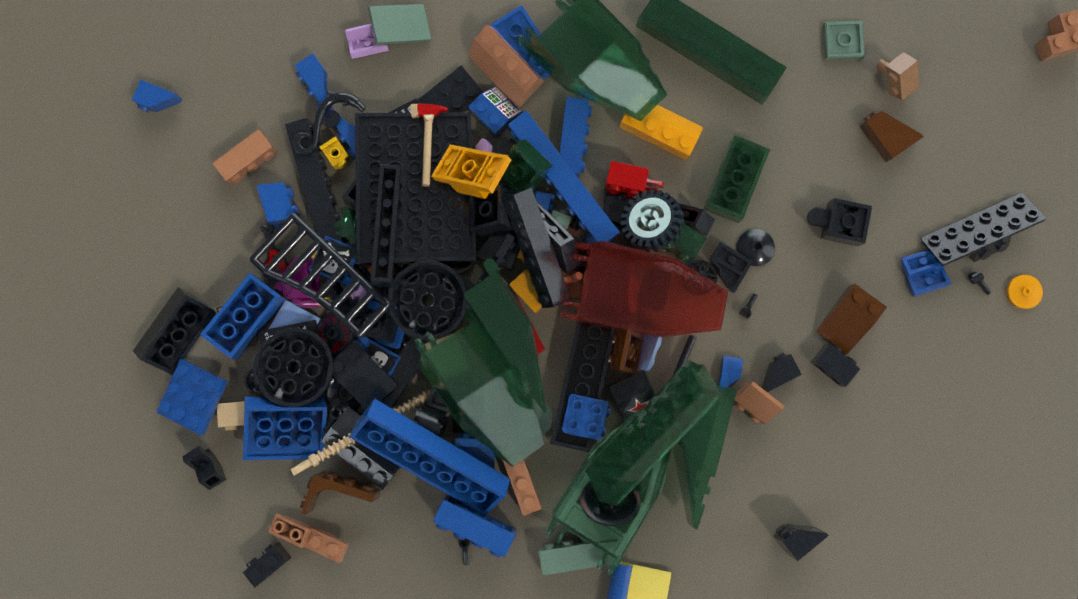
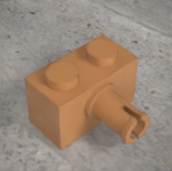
M903 52L890 63L884 59L877 63L876 70L886 75L887 90L891 96L903 100L919 88L918 60Z

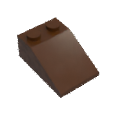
M850 285L815 332L831 344L838 346L842 352L848 354L878 321L887 306L858 285Z
M631 329L617 330V335H614L612 340V346H614L613 354H610L608 359L609 369L636 375L644 336Z

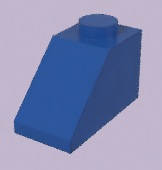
M140 80L132 101L138 105V109L148 113L149 110L159 112L181 103L182 98L173 92Z

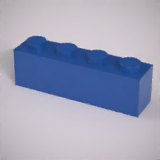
M567 97L560 155L579 178L580 172L584 173L585 161H582V155L587 152L588 143H584L585 136H589L590 125L586 123L587 117L591 118L592 106H589L588 99Z

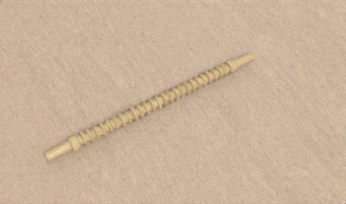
M465 372L449 380H443L441 384L437 383V385L459 382L468 378V375ZM427 389L426 393L423 391L422 395L418 394L417 398L413 397L412 401L408 400V403L403 402V406L398 405V408H393V410L405 416L406 412L410 413L411 409L415 410L416 406L419 408L420 404L424 405L425 401L428 402L431 390ZM348 433V437L343 436L342 440L338 439L337 443L333 442V445H328L327 449L322 448L323 451L320 452L318 450L317 454L309 455L307 460L292 467L290 470L295 476L311 466L315 467L320 464L319 461L322 460L324 462L326 457L329 459V456H334L335 452L340 453V449L345 450L346 446L350 447L351 443L355 444V440L349 438L350 433Z

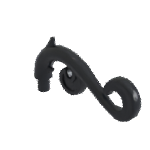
M327 91L326 93L329 97L320 104L315 115L312 144L308 148L302 147L301 141L304 138L310 139V135L308 133H298L292 139L293 150L300 155L311 154L318 144L321 124L327 128H334L340 123L341 118L337 111L329 110L330 118L325 117L326 111L336 103H344L343 106L350 105L353 108L356 107L362 113L366 106L360 102V98L348 92Z

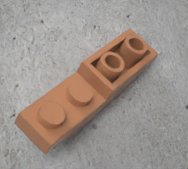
M275 514L268 531L298 547L308 548L337 563L342 562L349 543L336 538L332 533L281 514Z

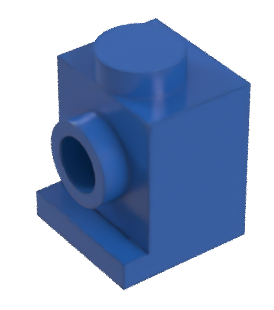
M536 191L535 199L551 214L553 204H550V202H554L555 195Z

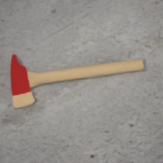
M411 104L410 111L412 117H423L422 186L429 187L432 123L434 117L438 116L441 112H447L448 108L434 104Z

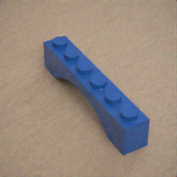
M314 53L294 65L298 70L295 74L301 83L305 81L309 86L306 90L312 98H317L319 102L316 105L319 108L320 104L329 97L326 93L328 91V74ZM333 106L326 111L329 118L331 117L329 110H334ZM340 117V123L336 126L339 130L337 135L343 144L345 142L348 143L350 148L347 150L355 159V126Z

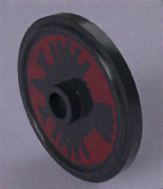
M330 312L325 314L317 324L319 336L328 345L333 358H336L355 339V335Z

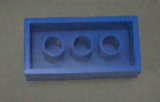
M249 273L200 336L229 358L238 360L258 335V331H261L281 306L285 298L258 277Z
M448 495L443 499L433 520L437 528L443 531L449 529L454 532L453 535L462 540L467 538L472 541L471 544L480 549L485 547L490 550V554L499 558L500 556H506L516 535L515 528L487 514L484 516Z

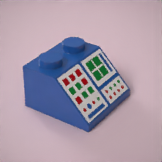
M496 86L483 92L468 107L471 115L496 139L509 127L508 124L522 113Z

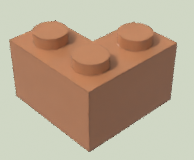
M1078 10L1061 13L1047 22L1051 36H1047L1035 44L1041 62L1078 52Z

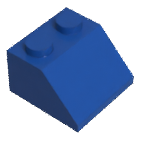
M284 182L257 185L269 224L278 228L291 213H296L300 216L299 208L297 205H294L292 199L295 198L292 187H289Z

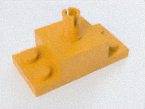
M449 145L431 177L435 181L450 184L458 193L486 199L489 193L494 192L511 159L508 155Z

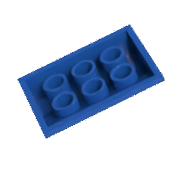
M265 396L245 397L243 461L308 459L309 455L317 454L318 450L320 452L323 451L324 443L321 441L325 436L323 431L326 427L327 417L325 396H319L311 403L298 407L281 406L270 401Z

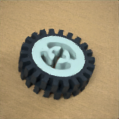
M654 189L650 190V194L643 191L642 197L638 194L634 197L637 200L633 202L630 199L628 202L630 207H624L623 210L626 214L622 213L621 218L624 220L621 221L622 231L635 248L637 247L641 251L644 249L650 253L651 249L654 252H659V247L665 250L667 249V243L670 246L673 245V238L678 240L680 237L678 232L682 233L683 231L681 225H684V219L682 218L684 215L676 200L669 193L666 192L664 194L662 190H658L656 193ZM657 211L663 212L664 217L661 218ZM644 224L648 231L641 230V225Z

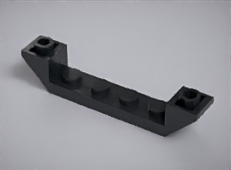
M503 186L513 192L525 189L523 186ZM536 200L551 244L558 250L556 258L559 266L567 274L581 264L575 240Z

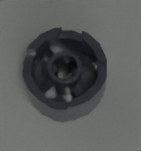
M424 405L420 410L416 411L414 421L441 437L445 434L448 417L445 415L448 412Z

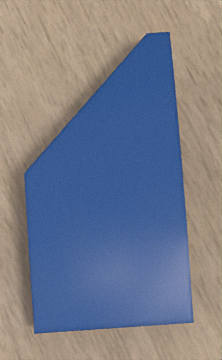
M723 356L717 394H721L741 378L743 359Z

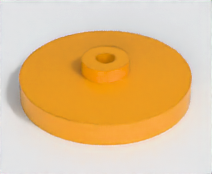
M1019 275L1008 283L1006 293L1012 305L1020 309H1029L1039 304L1043 296V289L1035 277Z

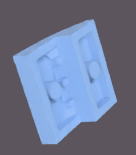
M285 299L269 329L316 320L318 324L320 318Z

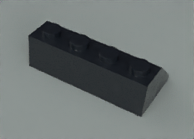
M178 287L133 349V352L140 360L173 375L180 359L186 357L202 331L215 316L216 311L194 295Z
M350 405L331 426L321 442L328 447V445L332 446L333 442L337 443L338 439L342 440L343 436L348 437V433L351 434L362 414ZM356 441L355 444L351 443L350 447L346 446L345 450L340 449V453L335 452L382 490L391 482L401 468Z

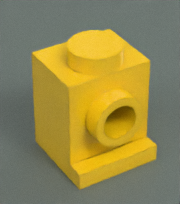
M336 136L320 146L335 169H342L349 164L348 161L351 158ZM335 152H339L337 156H333Z

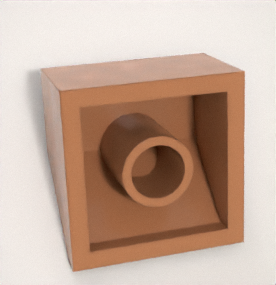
M745 381L731 398L735 402L734 406L741 412L745 410L749 413V418L756 424L768 423L785 407L754 381Z

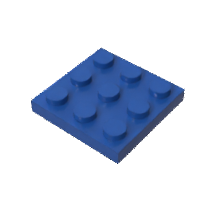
M180 359L156 413L199 435H204L228 381L186 360Z

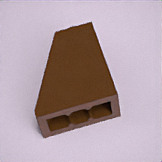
M883 111L876 115L872 112L864 118L865 122L860 126L886 162L923 138L921 133Z

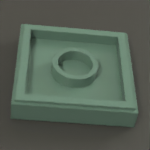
M862 21L824 22L825 60L863 59L865 57Z

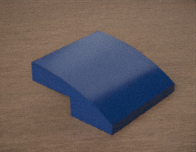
M929 250L901 258L903 272L913 297L939 290L952 284L944 267L940 265Z

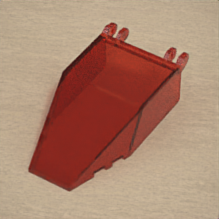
M599 241L594 244L575 243V248L589 250L588 257L573 254L572 259L584 261L587 264L579 303L563 302V305L567 307L578 308L577 314L561 312V317L616 331L631 329L640 335L653 337H668L721 330L728 291L710 279L701 276L694 269H690L682 264L680 260L605 241Z

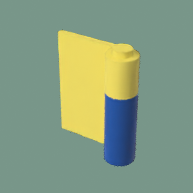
M626 562L613 564L607 599H667L672 572Z

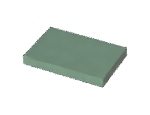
M423 4L369 6L368 12L376 45L430 42L431 35Z

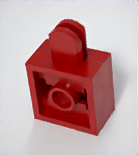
M611 161L604 191H607L609 195L619 196L621 194L626 195L627 199L637 200L634 197L638 194L642 197L643 191L650 194V190L653 189L657 193L658 190L664 188V183L647 179L649 168Z

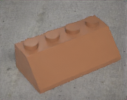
M487 24L474 38L468 56L516 107L520 108L545 80L495 28Z

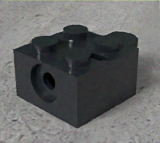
M834 198L827 203L826 209L819 207L811 209L807 214V222L812 226L823 228L821 239L858 247L866 243L872 206Z

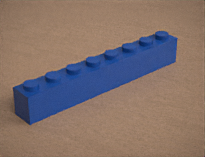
M527 110L508 124L511 128L509 133L515 141L519 139L523 145L520 147L526 155H532L534 160L531 162L538 171L540 169L544 171L545 175L543 178L549 185L554 184L557 188L555 193L559 199L567 201L569 205L566 208L572 216L576 214L579 217L578 224L584 231L589 230L592 234L589 238L594 245H600L603 248L620 235L618 229Z

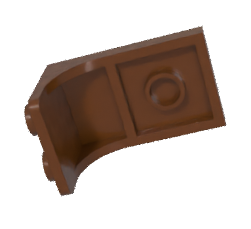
M320 472L310 477L307 483L309 491L307 497L304 496L300 508L303 509L301 514L306 515L313 511L319 494L326 489L338 491L369 502H374L378 499L381 490L376 489L377 486L370 483L365 485L359 484V480L355 478L339 477L340 474L336 472Z

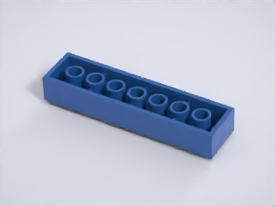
M376 399L372 401L357 420L349 438L484 516L506 496L510 478Z

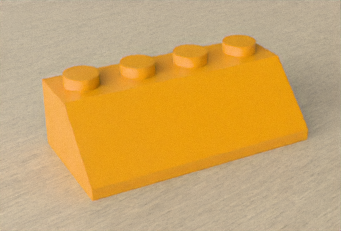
M637 94L630 103L619 128L685 161L690 156L703 129L702 126Z

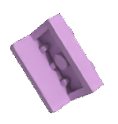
M371 24L345 30L352 59L389 51L388 45H376Z

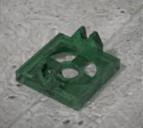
M345 206L340 208L343 218L334 224V228H341V230L336 232V235L348 236L347 239L350 241V244L357 247L356 211Z

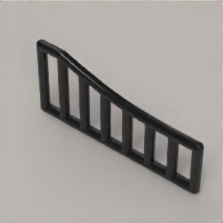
M291 213L250 257V262L264 275L293 287L315 300L358 338H362L391 307V302L296 213ZM294 222L301 229L266 266L260 258ZM306 234L314 241L283 275L273 271ZM319 247L327 253L301 283L291 279ZM332 260H335L340 265L339 269L317 292L308 287ZM347 272L354 280L330 303L324 298V295ZM361 285L367 293L345 315L338 308ZM374 297L381 306L359 328L352 320Z

